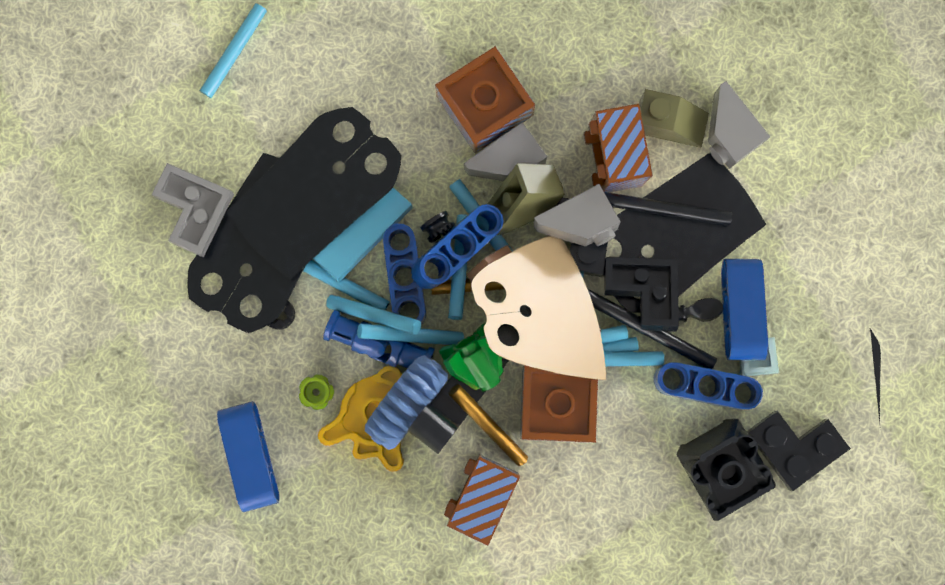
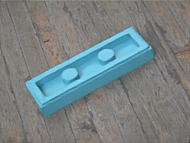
M392 188L382 199L328 244L313 260L339 283L383 239L386 229L403 219L413 208L412 204L396 189Z

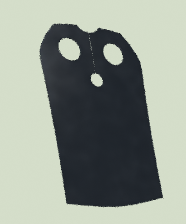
M353 107L335 109L317 117L271 168L226 211L253 249L290 280L338 235L382 199L396 183L402 155L387 137L381 138L376 136L370 128L371 121ZM347 121L354 126V136L348 142H338L333 137V129L339 122ZM372 153H381L387 160L386 168L380 174H370L365 169V160ZM338 161L345 164V170L341 174H336L333 171V165Z
M709 152L643 198L732 212L730 226L625 209L617 214L620 224L614 232L616 236L613 239H616L622 247L620 258H645L642 256L641 250L645 245H651L654 248V255L646 259L678 260L679 297L717 263L762 229L766 223L741 183L724 165L719 164ZM614 296L625 309L633 313H640V299L630 296Z
M263 153L227 210L279 158ZM225 212L204 257L196 255L189 265L187 280L189 299L206 312H221L225 315L227 324L246 333H252L264 328L280 316L304 268L291 280L288 279L253 249ZM247 263L252 266V273L245 277L240 274V267ZM209 273H217L222 279V287L214 295L204 293L201 288L203 277ZM248 295L257 296L262 303L259 314L251 318L245 317L240 311L241 301Z

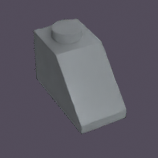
M725 81L719 86L713 96L708 143L712 146L709 150L713 158L721 165L725 163L730 169L760 147L770 136L728 82Z
M522 122L464 163V170L468 176L504 181L517 163L546 164L547 155Z
M600 184L534 217V227L537 232L583 246L595 242L596 246H600L616 236L614 232L620 224V220Z

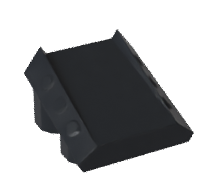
M739 419L723 420V423L687 444L680 445L676 454L714 521L721 520L776 487L769 467L763 463L757 452L758 445L754 437L745 431Z

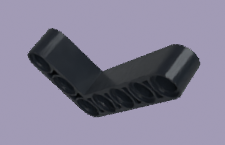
M503 324L498 328V338L504 345L514 346L518 343L519 333L513 326ZM502 358V368H504L510 360ZM451 376L435 399L428 403L408 429V432L439 454L468 416L449 396L450 389L456 384H460L477 403L486 391H481V389L473 390L470 386Z

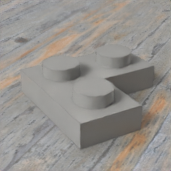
M167 163L152 193L154 198L183 210L168 241L171 244L204 257L234 196L233 192Z

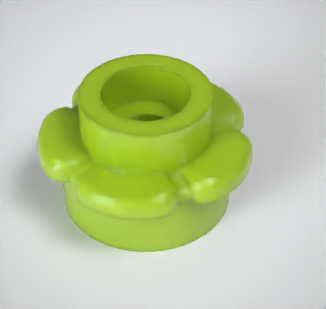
M316 374L312 378L306 377L302 380L299 386V399L304 406H311L314 410H321L328 405L327 402L332 400L334 396V388L328 383V378ZM318 389L320 391L319 395L315 396L313 390Z

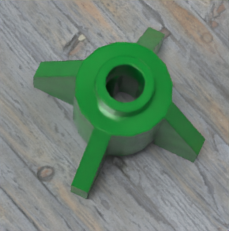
M483 323L473 335L464 338L456 345L445 346L439 350L444 360L443 364L450 375L470 386L473 390L481 389V391H488L500 383V376L504 372L502 357L495 354L487 343L484 333V325L486 323Z

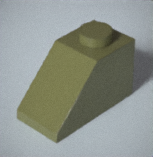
M645 89L639 101L645 136L701 148L709 113L680 96Z
M517 163L488 202L489 205L499 209L503 215V226L497 235L506 234L534 222V217L557 205L565 193L554 165Z

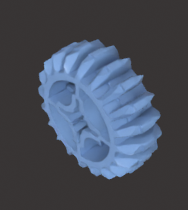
M425 355L418 357L379 403L365 424V432L378 445H382L388 450L395 448L408 433V429L428 403L434 400L448 380V373L435 360H430Z

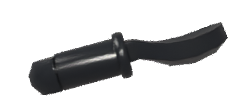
M704 298L698 300L690 307L685 308L684 305H680L679 321L687 322L688 317L701 322L712 321L723 313V304L715 298Z

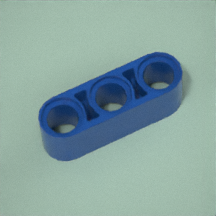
M485 204L465 216L415 262L411 271L415 284L423 289H433L447 281L500 232L504 222L500 210L493 205ZM477 216L484 217L489 224L488 232L482 231L478 227L476 222ZM451 239H457L462 243L464 247L463 255L453 252L450 244ZM426 262L433 263L437 267L439 273L437 279H431L426 275L424 270Z
M397 223L387 228L383 235L392 312L400 315V310L405 304L414 303L420 309L416 320H420L422 325L426 318L423 288L416 285L414 281L407 286L398 285L395 281V276L400 269L409 268L412 270L413 265L419 259L414 232L409 226ZM395 235H407L410 238L408 247L401 251L393 249L391 247V240Z
M723 259L721 286L727 360H766L768 353V331L762 260Z
M670 362L660 366L653 376L656 389L664 395L732 409L755 408L763 397V389L756 379L677 362ZM668 369L675 370L680 376V383L673 390L667 388L663 383L664 372ZM704 376L710 377L715 383V391L708 397L699 390V382ZM741 383L746 384L751 391L750 399L744 404L740 403L735 396V389Z
M251 401L218 410V425L241 511L244 513L279 503V491L259 411L255 402Z

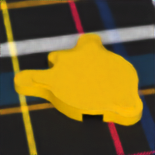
M388 365L383 367L377 374L354 383L347 390L341 402L338 416L319 430V441L325 446H331L346 439H351L354 442L352 454L356 459L377 457L387 470L391 472L400 470L404 465L401 441L395 448L388 450L371 439V436L365 432V424L379 403L402 376L401 371L396 367Z

